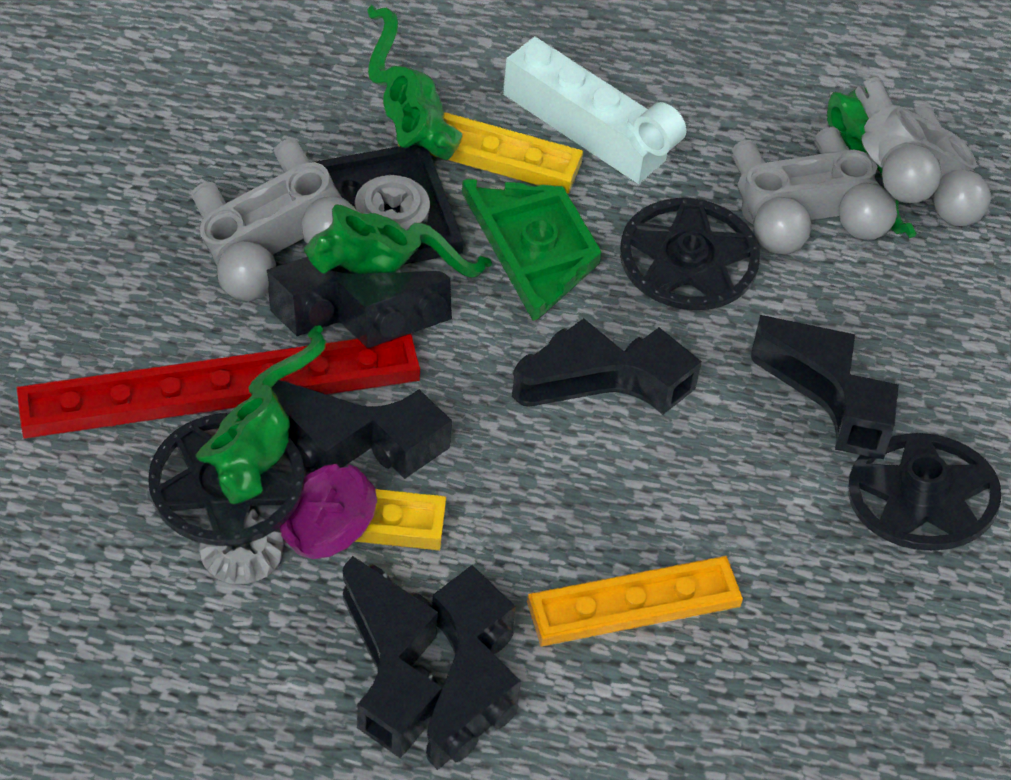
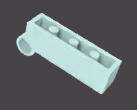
M533 37L506 58L503 95L637 184L641 183L666 161L667 153L686 136V125L682 116L669 104L658 102L649 109L645 108L537 37Z

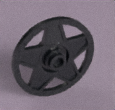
M672 198L644 207L629 220L621 237L620 259L630 281L651 299L678 309L708 310L732 303L749 290L759 269L760 250L752 230L730 210L701 199ZM678 211L671 227L645 223L657 215ZM707 215L726 223L736 233L711 231ZM631 245L654 259L645 276L641 274L632 258ZM749 257L746 273L734 286L725 266ZM682 285H692L706 296L688 297L671 293L670 291Z
M229 413L204 416L176 429L162 442L154 454L148 477L152 504L166 525L187 539L214 546L241 545L271 534L282 526L294 513L304 489L303 461L296 445L289 437L284 453L290 461L293 478L270 468L260 475L262 493L241 503L231 504L220 488L218 473L212 464L200 462L196 458V454L201 447L213 437L205 431L218 429L220 423ZM178 448L188 469L160 484L163 467L171 453ZM282 505L268 519L244 529L250 506ZM205 508L213 531L187 523L173 511Z
M926 433L892 436L886 454L904 448L900 465L871 464L878 458L860 455L852 466L849 475L848 496L856 516L873 533L902 547L936 551L963 546L983 535L994 523L999 512L1001 486L996 472L978 452L951 438ZM936 449L956 455L969 464L947 465L939 457ZM860 489L887 501L880 520L864 503ZM988 489L989 504L982 517L977 520L965 500ZM929 522L948 534L925 536L909 533L924 523Z

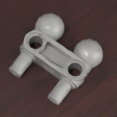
M869 78L863 82L868 93H866L863 86L859 85L855 93L869 118L864 126L865 134L862 135V143L873 161L883 168L882 179L884 188L894 199L903 203H919L928 199L934 193L935 211L946 223L953 226H970L979 222L988 212L992 197L987 182L978 173L974 172L977 162L968 146L957 135L941 127L930 104L918 105L914 108L917 113L915 114L903 107L893 105L880 78Z
M827 127L817 133L815 146L820 152L818 155L765 163L754 141H740L733 147L731 157L741 174L738 190L743 198L742 215L748 222L753 224L756 240L770 253L788 255L801 249L810 236L812 230L811 220L840 216L841 225L848 233L856 239L871 241L886 235L895 223L897 217L895 199L886 189L878 184L875 178L877 164L867 153L849 150L838 128Z
M295 139L283 140L274 149L276 159L284 171L283 174L230 202H225L213 182L199 184L192 191V198L203 218L199 228L200 234L216 263L219 285L236 300L252 301L260 299L267 294L269 282L266 270L276 267L273 254L303 238L308 244L315 234L327 229L332 224V208L334 205H344L357 211L349 202L341 197L328 170L321 164L310 162Z

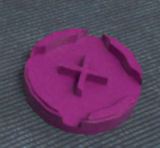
M337 464L326 465L304 478L303 494L296 510L279 527L283 539L298 555L309 559L331 557L347 549L366 530L374 516L377 496L375 486L356 466L347 464L349 468H340Z

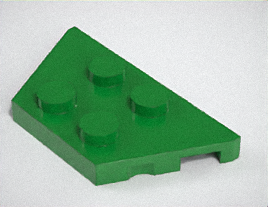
M477 179L462 180V195L532 321L541 318L600 264L601 250L563 186L539 185L533 187L524 183L505 182L504 189L477 187Z

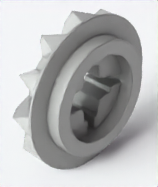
M397 175L380 176L365 183L357 192L355 209L360 213L383 215L394 220L405 230L413 223L427 222L430 208L429 196L425 189L412 179ZM384 204H388L393 208L400 205V213H396L392 209L384 211Z
M252 509L248 513L244 529L266 519L258 516L256 511ZM210 524V526H209V528H208L207 530L213 531V530H212V527H211V524ZM275 530L261 539L250 542L252 551H247L242 547L233 551L232 546H214L200 543V558L206 570L223 582L231 584L257 582L271 574L280 563L283 555L282 533Z

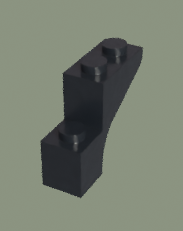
M308 257L266 270L269 282L270 311L296 336L309 333L314 326L321 325L324 328L340 322L364 346L371 348L452 319L450 277L441 271L347 274L330 270L323 274L312 265Z
M760 315L751 351L752 361L819 404L828 413L836 432L835 450L884 460L895 426L899 384L850 374L855 334Z
M583 318L571 328L559 330L547 346L534 355L528 354L518 362L513 371L512 398L523 406L532 407L615 392L641 399L664 415L696 389L702 361L660 327L644 339L642 337L636 338L623 351Z
M278 380L272 387L289 418V437L300 452L303 466L306 468L314 467L318 470L323 466L337 464L340 468H343L372 448L375 458L383 467L387 469L393 467L406 479L450 448L452 420L420 389L408 397L388 405L362 406L282 380Z
M352 556L343 567V580L346 584L343 589V601L378 672L368 692L357 703V729L401 759L428 727L442 691V687L429 671L420 666L412 667L415 661L436 638L438 612L420 594L408 593L393 583L387 573L375 565L368 566Z
M473 565L435 592L432 597V606L438 612L437 627L447 637L455 654L427 729L429 741L426 747V757L436 770L440 769L451 759L455 763L462 761L474 750L480 735L491 726L496 730L504 727L511 721L519 709L518 699L521 680L494 655L501 651L513 636L516 606Z

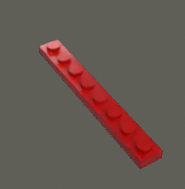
M411 334L371 348L364 346L358 339L326 343L324 351L317 358L280 380L327 395L420 381V366ZM307 346L19 386L16 388L23 439L235 408L252 396L249 392V386L259 374L302 351Z

